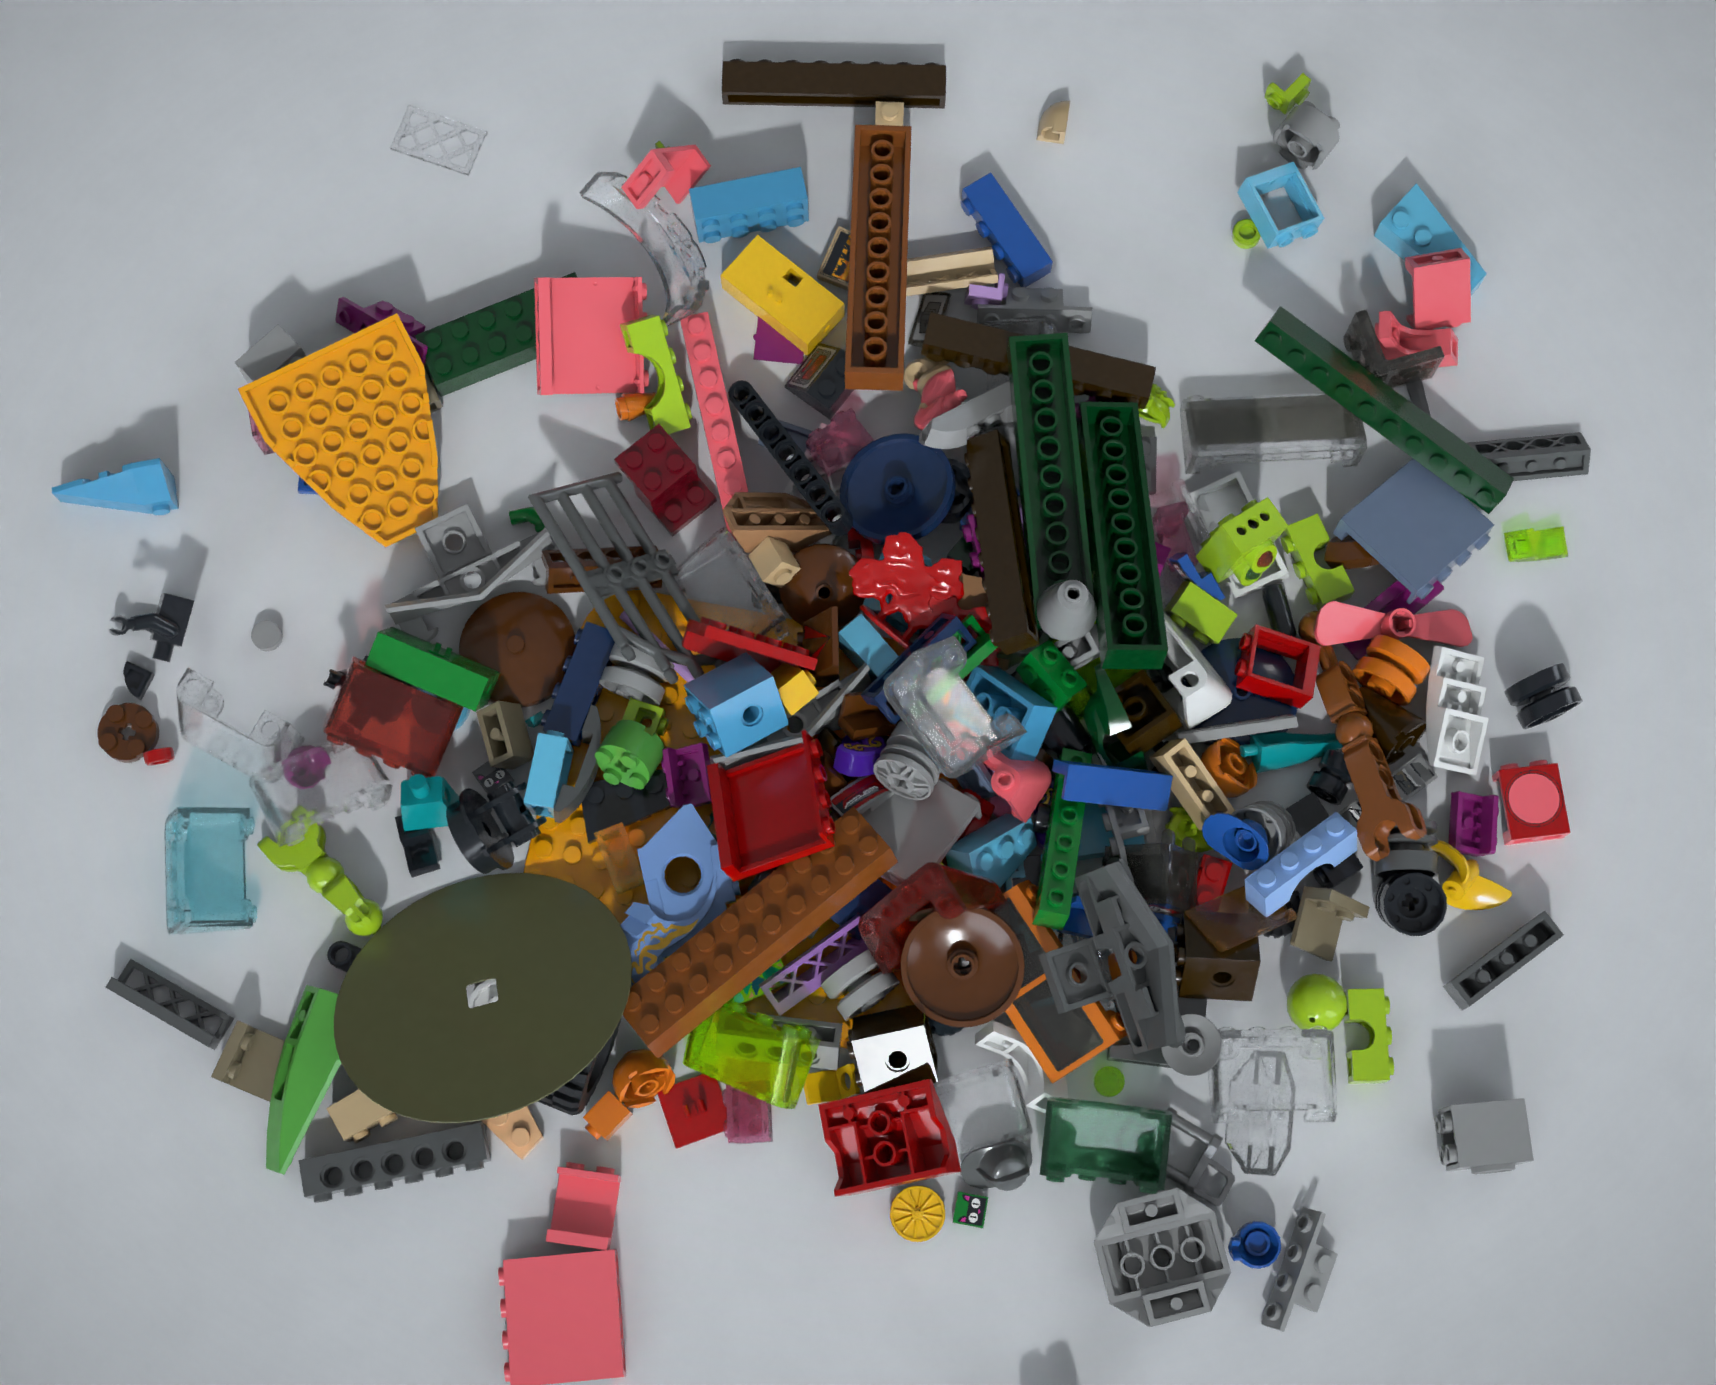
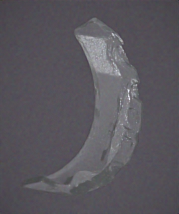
M597 172L579 193L583 199L602 208L623 224L651 257L660 274L665 290L666 309L663 320L667 327L695 313L703 305L705 293L709 290V281L705 279L704 270L707 266L698 244L693 240L688 228L675 213H668L659 205L661 199L654 195L645 208L636 209L621 188L627 181V176L618 172Z

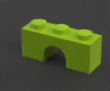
M1317 513L1288 525L1282 533L1281 544L1287 554L1290 553L1295 562L1293 563V568L1296 576L1299 579H1303L1307 587L1305 593L1311 605L1315 604L1319 611L1323 605L1331 601L1343 602L1350 599L1355 590L1343 565L1334 569H1324L1314 559V552L1325 548L1330 540Z
M1384 988L1347 989L1344 991L1347 1000V1012L1344 1016V1023H1358L1365 1027L1369 1034V1044L1366 1049L1351 1050L1346 1053L1348 1084L1385 1083L1390 1080V1075H1394V1060L1388 1054V1045L1392 1044V1030L1390 1026L1386 1025V1014L1390 1013L1389 997L1384 996Z

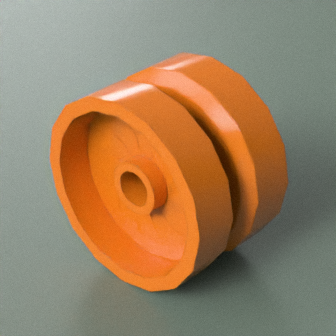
M1376 635L1366 648L1368 656L1360 658L1352 670L1354 676L1362 686L1369 687L1400 706H1407L1417 692L1415 685L1423 683L1430 672V665L1417 651L1403 642L1386 635Z

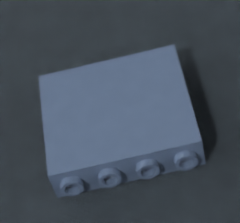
M1411 459L1345 514L1338 522L1333 533L1341 541L1348 535L1357 541L1411 592L1406 601L1408 604H1411L1418 597L1421 600L1424 599L1433 590L1434 586L1432 585L1437 580L1440 583L1444 582L1453 572L1451 569L1457 564L1461 567L1471 557V551L1474 548L1481 550L1491 539L1488 534L1494 524L1457 490L1415 459Z

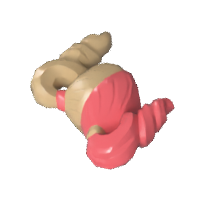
M924 357L915 359L904 369V383L910 389L919 392L921 396L919 410L914 416V426L920 430H923L933 418L961 405L968 397L965 390L958 389L956 391L954 372L951 366L947 365L949 361L942 360L937 362Z

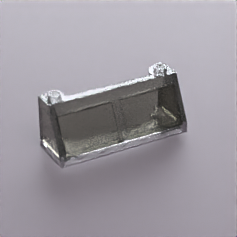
M1325 393L1204 398L1201 395H1194L1183 399L1180 407L1185 474H1200V467L1210 465V469H1216L1217 464L1330 459L1331 463H1337L1340 458L1342 459L1343 467H1352L1358 465L1367 449L1363 421Z

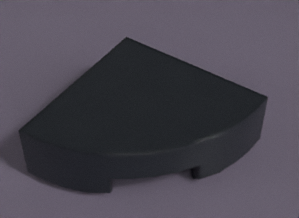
M126 661L123 670L126 686L133 696L142 700L155 674Z

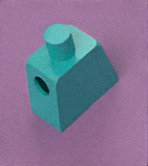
M415 774L409 780L401 782L400 805L404 831L448 826L446 809L449 805L458 801L459 796L444 777L425 778L422 774Z

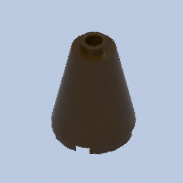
M1362 686L1359 689L1368 713L1365 716L1373 724L1374 733L1372 737L1378 740V744L1389 766L1406 754L1403 750L1409 745L1414 747L1424 734L1426 724L1422 718L1369 687Z

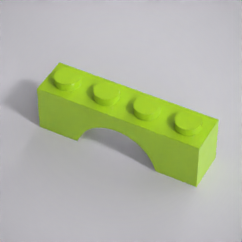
M649 315L620 324L627 352L644 356L653 364L657 372V392L651 402L644 407L649 429L651 430L660 424L668 434L690 428L689 420L692 419L689 405L683 401L681 392L684 391V385L681 377L675 373L673 364H676V357L671 347L668 348L665 337L668 336V329L663 319L660 320L659 315Z

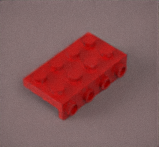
M703 616L700 622L689 619L682 640V646L687 650L727 662L747 652L769 673L782 663L792 666L798 665L815 671L818 659L809 656L810 650L786 642L783 643L761 634H756L754 639L755 633L732 625H729L728 630H726L727 624Z

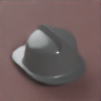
M1015 1140L982 1147L970 1152L961 1163L960 1173L963 1180L972 1187L979 1189L996 1187L1004 1191L1015 1190L1030 1175L1029 1169L1032 1164V1153L1026 1144Z

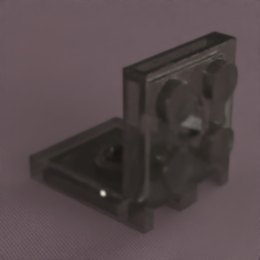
M1367 309L1355 313L1343 338L1345 348L1348 352L1352 353L1354 361L1392 389L1415 381L1432 378L1444 358L1442 348L1438 346L1386 361Z

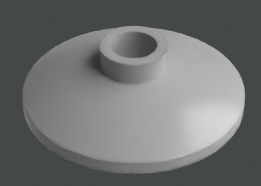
M1197 1014L1181 1015L1185 1026V1041L1178 1048H1171L1169 1045L1161 1047L1163 1057L1167 1064L1180 1074L1187 1076L1204 1074L1211 1070L1220 1058L1222 1052L1221 1035L1213 1022L1206 1017ZM1192 1039H1196L1199 1043L1196 1051H1192L1189 1047Z

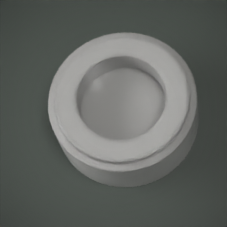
M261 621L252 629L251 639L258 649L272 651L281 644L282 632L274 622Z

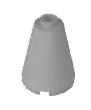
M1067 580L1051 585L1042 593L1036 607L1037 618L1042 630L1051 638L1059 641H1069L1084 637L1092 629L1097 617V607L1093 596L1086 586L1078 580Z

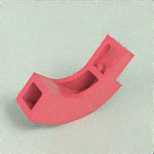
M1391 311L1379 312V323H1375V352L1381 357L1398 364L1415 367L1458 365V338L1452 328L1437 330L1407 328L1397 321Z

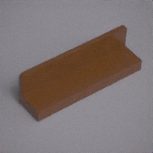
M862 692L844 695L838 726L852 741L891 735L894 727L900 721H903L900 719L895 725L891 724L877 706L866 703L860 695ZM894 694L893 696L900 703L901 694ZM942 697L917 721L928 725L954 721V718H952L954 713L942 702ZM887 701V702H886V705H887V706L890 708V710L894 713V712H895L894 708H893V707L890 705V703Z

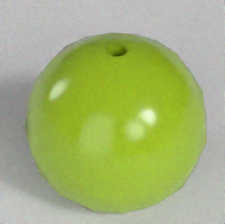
M1323 974L1305 975L1294 982L1287 994V1012L1291 1021L1306 1032L1317 1034L1329 1032L1340 1024L1347 1012L1346 994L1342 986L1333 978Z

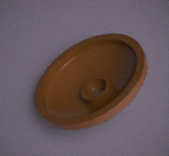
M832 544L810 545L793 555L801 569L782 588L779 587L782 604L789 616L803 626V622L830 607L838 606V628L853 620L861 610L859 606L863 605L865 598H860L853 594V578L849 576V571L858 562L857 558L846 549ZM826 587L830 592L827 596H821L818 593L819 590Z

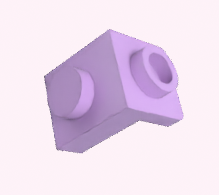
M998 274V283H994V287L970 284L965 293L964 304L971 305L972 308L977 310L978 304L1000 305L1002 300H1006L1008 294V283H1004L1005 274Z

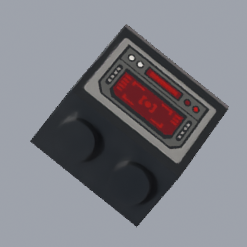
M818 343L785 384V388L831 420L854 391V389H845L846 351L841 348Z

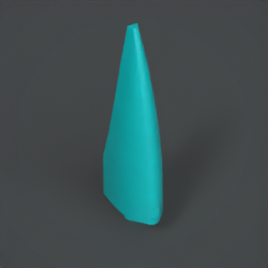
M1275 731L1251 735L1250 744L1240 746V754L1242 757L1251 756V762H1253L1256 768V773H1261L1322 757L1326 750L1336 751L1341 749L1343 745L1336 738V733L1303 734Z

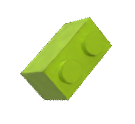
M1191 581L1182 582L1164 609L1180 628L1183 629L1186 626L1194 631L1192 636L1205 645L1208 643L1219 644L1238 615Z

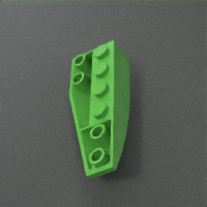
M306 985L283 1045L270 1100L266 1142V1169L285 1175L288 1167L291 1165L293 1157L341 1065L334 1039V1012L338 997L337 993Z

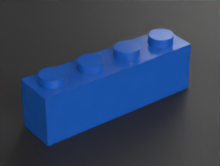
M991 172L962 189L960 204L967 216L972 215L976 221L975 226L982 238L987 237L992 245L994 256L999 261L1003 260L1007 266V274L1013 283L1018 282L1020 287L1026 288L1051 273L1053 261Z

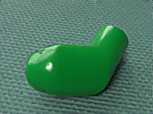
M534 507L509 511L512 525L529 522L535 526L537 533L545 528Z

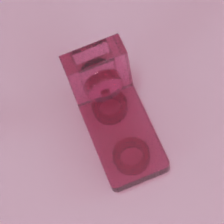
M1186 500L1159 507L1152 519L1160 544L1172 548L1167 559L1171 572L1176 570L1170 563L1169 558L1176 553H1185L1189 556L1194 566L1198 564L1195 550L1184 523L1189 513Z

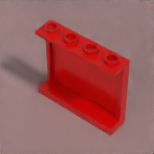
M806 730L801 731L803 743L725 770L719 763L707 765L720 866L734 882L835 846L833 834L836 833V827L832 817L829 815L828 809L832 806V803L824 785V782L827 781V774L820 761V757L823 756V750L818 739H813Z

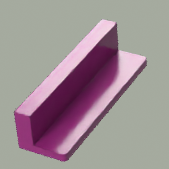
M1397 580L1364 608L1381 613L1405 608L1415 615L1444 590V586L1437 580L1432 585L1434 586L1433 590L1424 599L1421 600L1418 597L1411 604H1408L1406 601L1411 592ZM1372 639L1342 644L1356 660H1359L1366 655V648Z

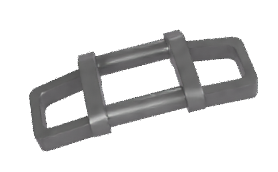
M1170 1106L1157 1126L1134 1116L1127 1117L1113 1142L1115 1148L1137 1160V1164L1144 1168L1149 1166L1183 1186V1191L1190 1195L1193 1193L1214 1206L1222 1205L1235 1182V1176L1212 1159L1223 1137L1216 1133L1212 1135L1177 1115V1111ZM1130 1124H1136L1153 1132L1141 1155L1122 1144V1138ZM1170 1125L1206 1145L1190 1176L1153 1155ZM1208 1165L1225 1176L1227 1180L1218 1198H1214L1196 1188Z

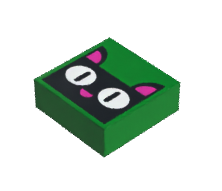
M958 1192L952 1223L983 1229L988 1197Z

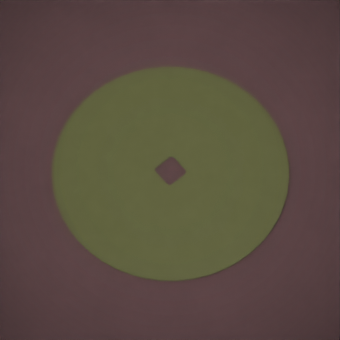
M503 873L472 878L444 887L414 902L383 925L366 943L350 966L341 985L334 1012V1039L341 1064L358 1089L372 1101L389 1111L420 1121L436 1123L472 1122L498 1117L524 1108L555 1092L572 1080L589 1065L614 1033L622 1018L631 988L632 962L627 938L615 916L599 899L588 891L558 878L528 873ZM496 979L498 1000L469 1008L467 986Z

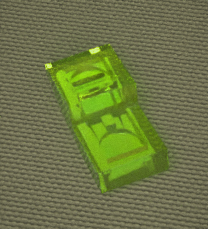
M1564 526L1534 531V528L1504 533L1509 562L1540 561L1568 557Z

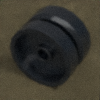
M1563 663L1541 670L1504 691L1511 706L1518 707L1530 703L1523 707L1516 715L1524 730L1556 719L1583 701L1576 687L1569 686L1559 689L1571 678Z

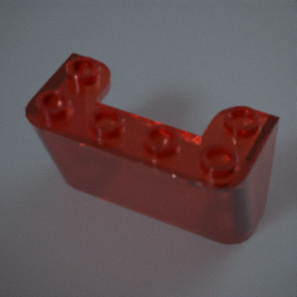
M353 656L324 720L323 731L327 734L326 739L340 746H343L344 743L355 747L357 753L363 756L371 757L375 755L383 759V763L395 769H399L400 766L411 770V775L422 774L425 778L435 777L464 707L440 696L429 695L381 674V671L365 665L366 661Z
M928 862L864 913L859 920L858 927L862 939L884 975L901 971V956L905 941L918 922L909 921V917L913 914L932 908L933 904L941 917L955 919L969 910L985 907L994 911L1007 900L998 885L989 878L939 863Z

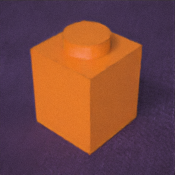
M608 1091L583 1117L588 1122L584 1128L597 1140L602 1136L608 1141L633 1114Z

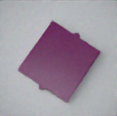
M758 316L757 332L753 336L755 340L753 360L802 364L804 352Z

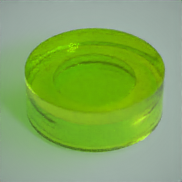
M1103 1067L1095 1074L1094 1088L1103 1097H1115L1124 1088V1076L1116 1067Z

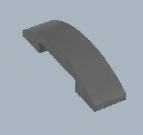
M594 705L590 706L582 729L583 743L590 745L575 787L566 784L562 785L553 810L554 820L558 823H562L579 807L590 787H592L597 775L599 765L597 764L595 753L602 743L599 712L597 706Z

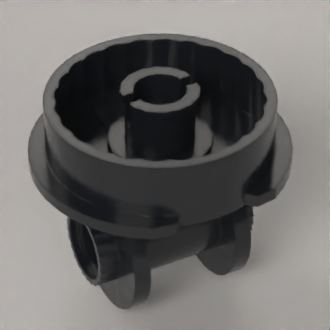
M512 781L502 785L487 794L489 802L477 791L467 788L460 793L459 800L449 805L446 809L447 823L456 845L466 860L480 873L487 874L496 868L501 870L511 868L514 863L511 842L513 841L515 846L518 847L541 834L538 827L545 823L547 819L545 816H542L535 820L529 809H526L523 803L524 800L519 793L527 787L525 782L516 787ZM492 807L508 835L505 832H501L498 824L491 815Z

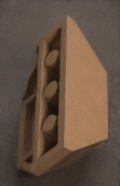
M735 492L723 509V514L733 536L746 553H751L767 536L786 543L791 552H797L832 534L806 500L788 493Z

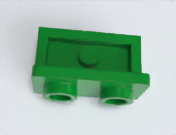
M1050 640L1029 652L1015 669L1022 680L1034 692L1058 708L1056 713L1061 711L1075 694L1087 686L1085 680Z

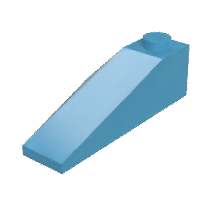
M160 458L123 465L122 472L116 474L109 471L98 473L99 477L97 480L78 479L52 487V494L60 502L153 515H166L170 513V510L179 509L174 475Z

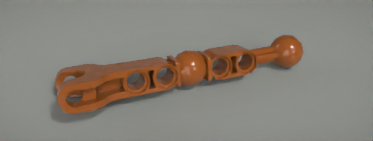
M1311 611L1306 613L1299 622V637L1302 640L1320 645L1314 635L1316 618L1319 611ZM1320 645L1319 662L1323 671L1316 675V685L1325 709L1331 718V722L1337 724L1335 728L1336 738L1343 745L1341 750L1344 753V760L1362 808L1356 827L1357 837L1366 856L1374 861H1380L1390 853L1388 836L1396 825L1402 835L1413 840H1418L1426 835V826L1420 809L1413 804L1402 801L1378 740L1372 737L1374 733L1373 724L1365 716L1368 713L1353 671L1344 661L1338 662L1332 645Z

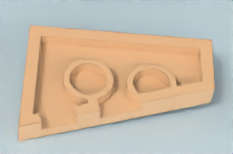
M528 1106L498 1117L481 1120L522 1160L544 1138Z

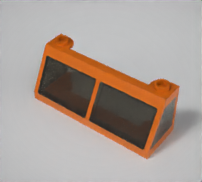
M1026 880L1015 885L983 907L992 910L1005 919L1017 934L1022 945L1025 961L1022 986L1016 999L1005 1012L1053 1084L1127 1036V1032L1120 1013H1115L1112 1010L1106 1011L1100 1001L1058 1014L1038 955L1061 948L1063 945L1052 928L1032 924L1038 887L1032 884L1030 880ZM1073 968L1072 978L1075 982L1079 983L1081 979L1080 973L1076 968Z

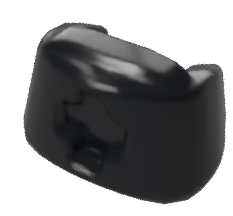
M1165 662L1162 669H1149V674L1152 677L1151 680L1153 683H1156L1161 693H1166L1174 687L1168 677L1173 671Z

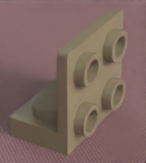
M1304 886L1290 944L1325 961H1332L1342 921H1353L1354 917L1367 918L1370 907L1333 889Z
M237 1020L211 1077L270 1102L275 1074L285 1041Z

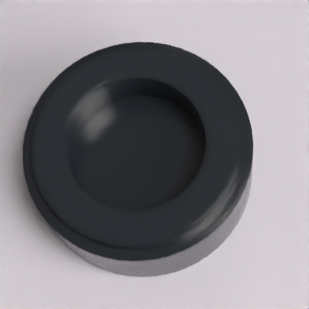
M1039 802L1034 818L1033 832L1041 834L1046 832L1051 811L1050 804Z

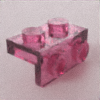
M770 1080L726 1081V1089L723 1090V1103L727 1107L724 1134L728 1138V1143L739 1145L773 1142Z

